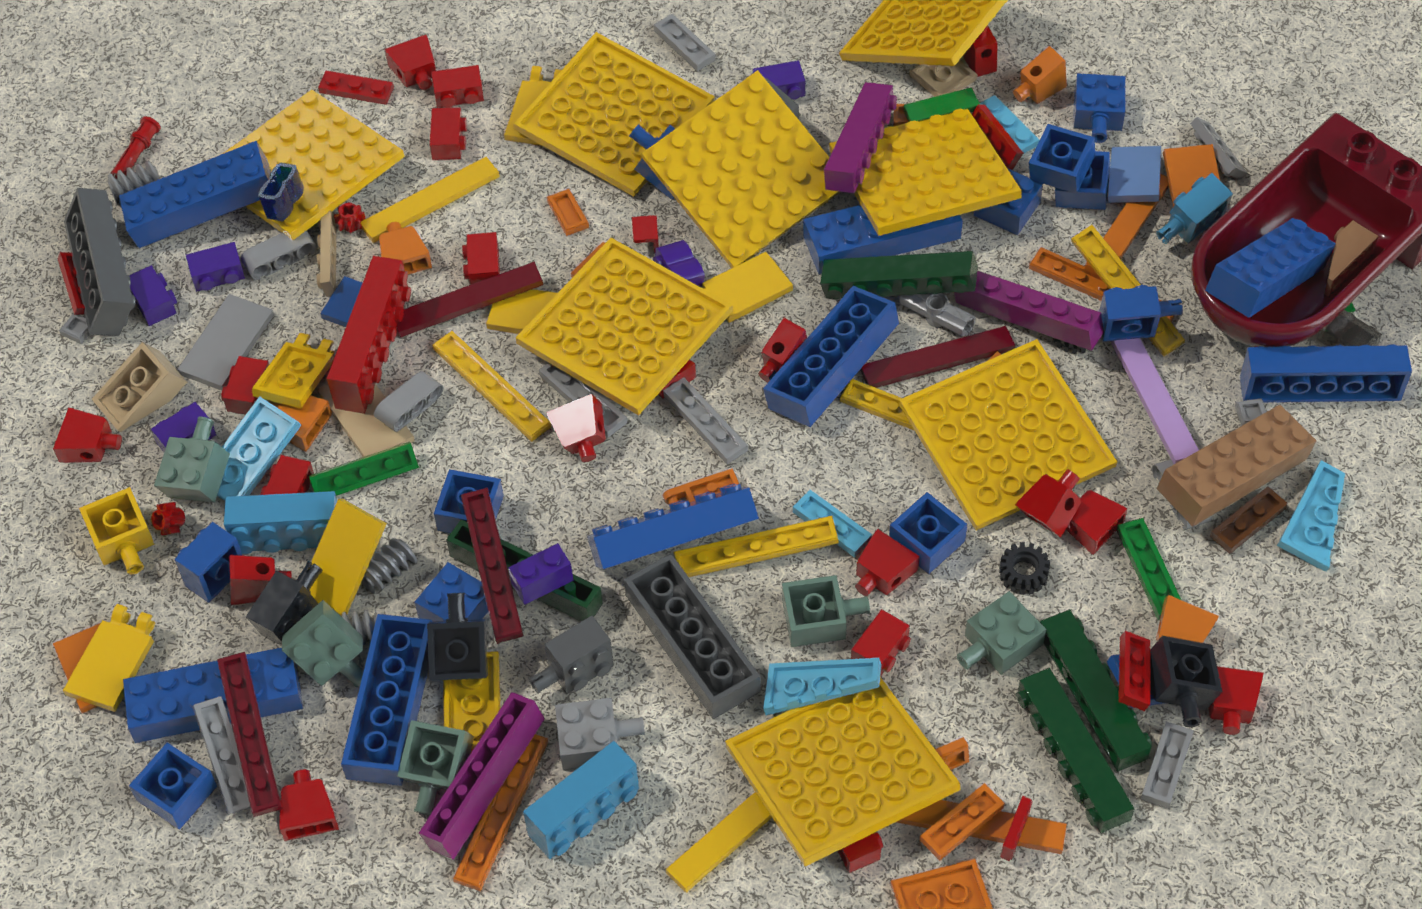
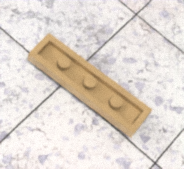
M330 210L318 221V226L321 230V234L317 235V243L320 249V254H317V264L320 274H317L316 279L318 288L323 289L326 297H331L336 290L337 224H335L334 210L332 212Z

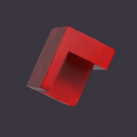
M657 215L632 217L633 242H654L655 253L656 248L659 247Z

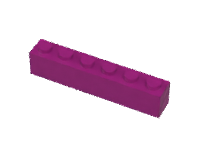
M864 83L824 168L825 190L855 193L858 184H862L864 171L870 166L871 155L876 153L878 140L882 139L884 134V126L889 124L891 111L895 110L897 105V96L893 94V85Z
M981 271L977 272L975 291L954 292L956 303L1091 351L1104 333L1101 312Z
M511 692L419 831V835L430 850L454 860L545 720L534 700Z

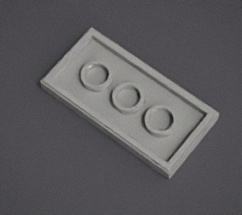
M229 294L177 371L186 378L222 391L230 380L231 367L236 364L238 356L247 357L273 318V309Z

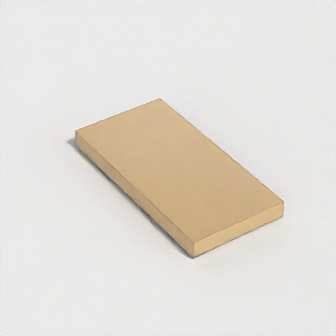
M328 384L317 389L321 399L329 402L331 413L362 457L409 441L411 443L415 441L413 434L407 426L395 432L374 417L376 407L386 398L376 384L373 402L368 404L365 414L335 409Z

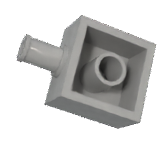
M612 698L555 705L563 770L578 769L611 742L615 741L617 743L620 737L645 735L643 717L618 721L617 718H614Z

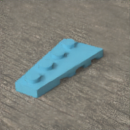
M1321 460L1277 546L1327 572L1330 568V553L1334 544L1333 536L1338 520L1337 512L1341 502L1345 473Z
M863 658L770 663L763 707L765 715L878 688L881 674L880 659Z

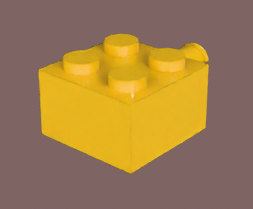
M126 488L79 508L103 565L105 566L122 559L128 574L134 575L141 572L144 566L137 552L155 544L131 488Z

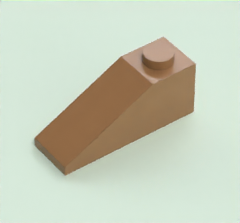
M1355 221L1349 223L1345 228L1341 227L1334 237L1336 245L1333 250L1324 295L1327 297L1374 253L1378 236Z

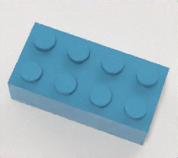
M335 491L226 497L224 527L228 533L237 538L242 554H249L252 551L275 553L286 549L304 551L307 548H317L337 503Z
M615 741L611 742L523 811L528 836L549 859L556 854L558 856L564 854L569 849L571 842L578 837L583 838L588 835L595 823L600 819H608L615 812L619 804L623 801L629 802L636 796L639 789L636 763Z

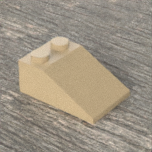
M142 342L92 400L113 426L122 432L169 403L185 386L187 381L161 351Z

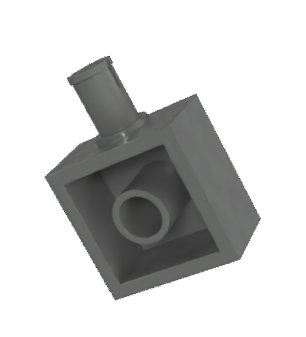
M593 616L588 617L545 643L548 668L530 677L529 682L533 689L536 688L535 692L537 694L556 682L560 684L566 694L573 690L579 691L583 689L588 681L596 676L602 677L611 670V667L614 666L611 639Z

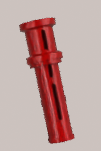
M149 116L141 118L137 131L132 132L130 135L131 142L111 171L115 179H117V172L119 170L126 176L127 168L130 167L132 169L142 151L150 147L154 134L158 133L161 129L160 124L155 119Z

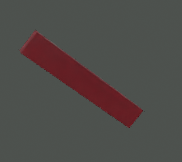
M534 261L404 309L403 319L401 322H398L396 327L401 338L543 286L544 284Z
M1002 326L864 364L860 371L867 385L878 388L989 358L997 351L1003 354L1015 349V343L1007 327Z
M488 488L462 494V502L495 641L498 644L524 637Z
M245 652L219 658L217 662L252 815L257 817L281 810V801L247 655Z

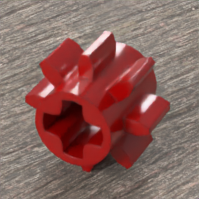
M348 202L337 207L339 214H334L335 224H338L339 231L345 230L351 234L358 229H362L361 221L365 220L366 217L360 205Z
M176 502L157 504V510L151 516L153 527L156 530H161L162 536L180 533L179 527H182L185 523L184 511L180 507H176Z

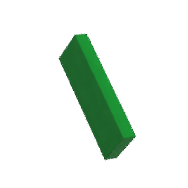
M971 87L904 104L903 111L908 122L930 119L933 115L942 116L953 113L956 109H968L971 113L974 112L980 103Z

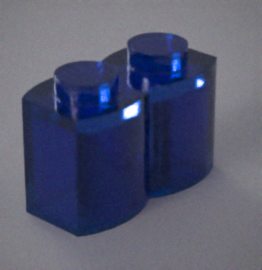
M280 162L271 171L270 180L261 187L259 199L267 219L284 221L291 214L293 203L302 196L304 185L296 165Z

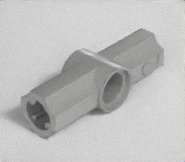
M944 294L901 295L900 304L925 316L928 324L931 326H944L961 336H967L975 324V316L950 304L947 296Z

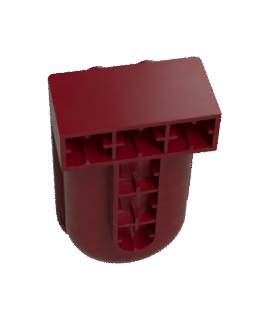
M1333 113L1215 222L1199 240L1191 262V278L1202 309L1207 317L1224 334L1246 345L1254 347L1292 346L1309 339L1332 322L1395 259L1413 270L1422 261V166L1414 159L1405 156L1378 139L1373 133L1362 129L1339 113ZM1292 218L1305 222L1309 228L1325 234L1334 243H1336L1334 237L1341 227L1345 228L1352 221L1378 236L1374 253L1329 297L1324 295L1333 251L1325 269L1249 318L1205 291L1214 268L1218 263Z

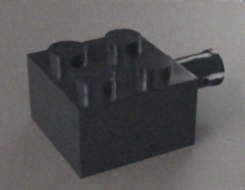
M307 561L306 566L296 581L276 570L246 615V618L263 637L282 646V635L318 605L317 601L310 594V588L323 570L318 565Z
M447 593L448 619L446 621H431L427 623L429 681L487 678L486 619L468 620V618H465V593Z
M1162 635L1150 649V677L1155 702L1180 706L1183 725L1189 728L1199 726L1202 722L1199 709L1207 710L1223 692L1213 645Z

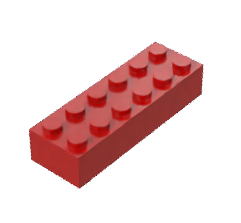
M374 255L371 259L327 376L335 409L365 414L368 404L373 402L375 384L381 380V368L383 362L386 363L388 361L389 346L391 342L395 341L397 334L396 326L398 322L402 321L404 304L411 297V287H408L407 283L408 273L404 270L402 260Z

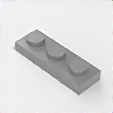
M673 14L654 24V31L696 71L716 61V54Z
M1196 117L1190 123L1195 130V137L1206 145L1213 144L1215 158L1221 164L1219 168L1227 177L1233 176L1242 179L1247 174V171L1211 124Z
M1166 721L1141 800L1169 809L1194 730Z

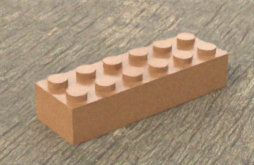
M1278 405L1165 469L1156 489L1193 527L1307 460L1317 440L1281 405Z

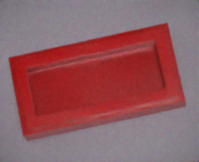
M1022 795L1002 846L1000 858L1007 861L1012 860L1031 811L1032 799Z

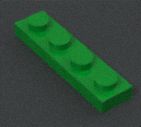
M409 441L309 475V479L314 492L335 491L336 496L417 469L419 466Z
M1141 518L1118 524L1117 533L1159 621L1165 597L1170 595L1181 600L1179 593L1144 519Z

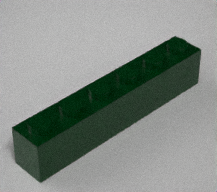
M973 251L824 260L820 285L826 299L835 300L843 298L852 286L882 297L951 292L963 293L975 291L978 265Z
M461 519L446 539L449 555L479 571L468 523ZM500 538L508 573L509 567L533 556V554ZM574 574V581L537 599L579 621H583L590 616L594 617L603 605L601 587Z
M1070 609L1041 620L1040 623L1046 629L1044 645L1116 771L1119 772L1148 760L1152 747L1150 737L1146 732H1142L1138 726V719L1132 708L1129 709L1126 704L1119 702V686L1114 685L1110 678L1111 673L1105 662L1101 663L1097 656V648L1094 642L1088 640L1084 634L1081 620L1078 617L1075 618Z
M1050 667L1019 680L1018 692L1016 693L1017 700L1022 708L1026 707L1029 711L1030 722L1036 731L1040 730L1047 752L1050 755L1054 754L1060 774L1063 778H1068L1072 784L1071 790L1077 802L1082 801L1085 806L1086 817L1091 826H1096L1100 833H1104L1131 821L1135 809Z

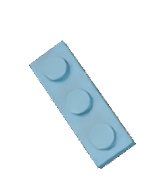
M995 95L980 103L986 105L1023 153L1037 147L1039 139Z
M809 490L793 506V513L805 522L832 516L839 542L837 545L854 558L867 546L872 538L870 532L812 490Z

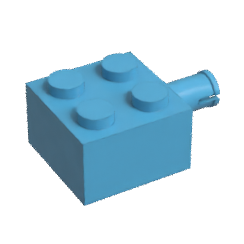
M1213 173L1205 179L1200 177L1192 185L1193 189L1187 194L1182 192L1174 200L1173 203L1175 205L1169 212L1171 216L1168 223L1156 232L1158 239L1160 240L1164 237L1162 243L1167 244L1178 234L1188 244L1191 243L1225 214L1233 193Z

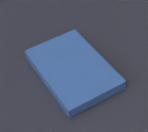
M1161 146L1112 147L1108 203L1159 201Z

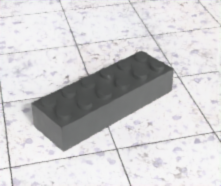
M77 188L64 219V225L70 251L72 252L74 268L77 273L78 286L81 289L82 304L85 306L84 313L89 335L119 336L123 327L127 325L130 310H133L135 307V296L131 294V280L125 270L126 259L121 253V239L117 236V222L112 216V202L109 201L106 190Z
M672 554L624 579L626 597L712 719L719 717L761 692V676Z

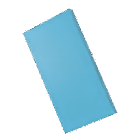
M259 396L222 446V448L230 453L217 496L226 501V497L249 496L296 434L301 424Z

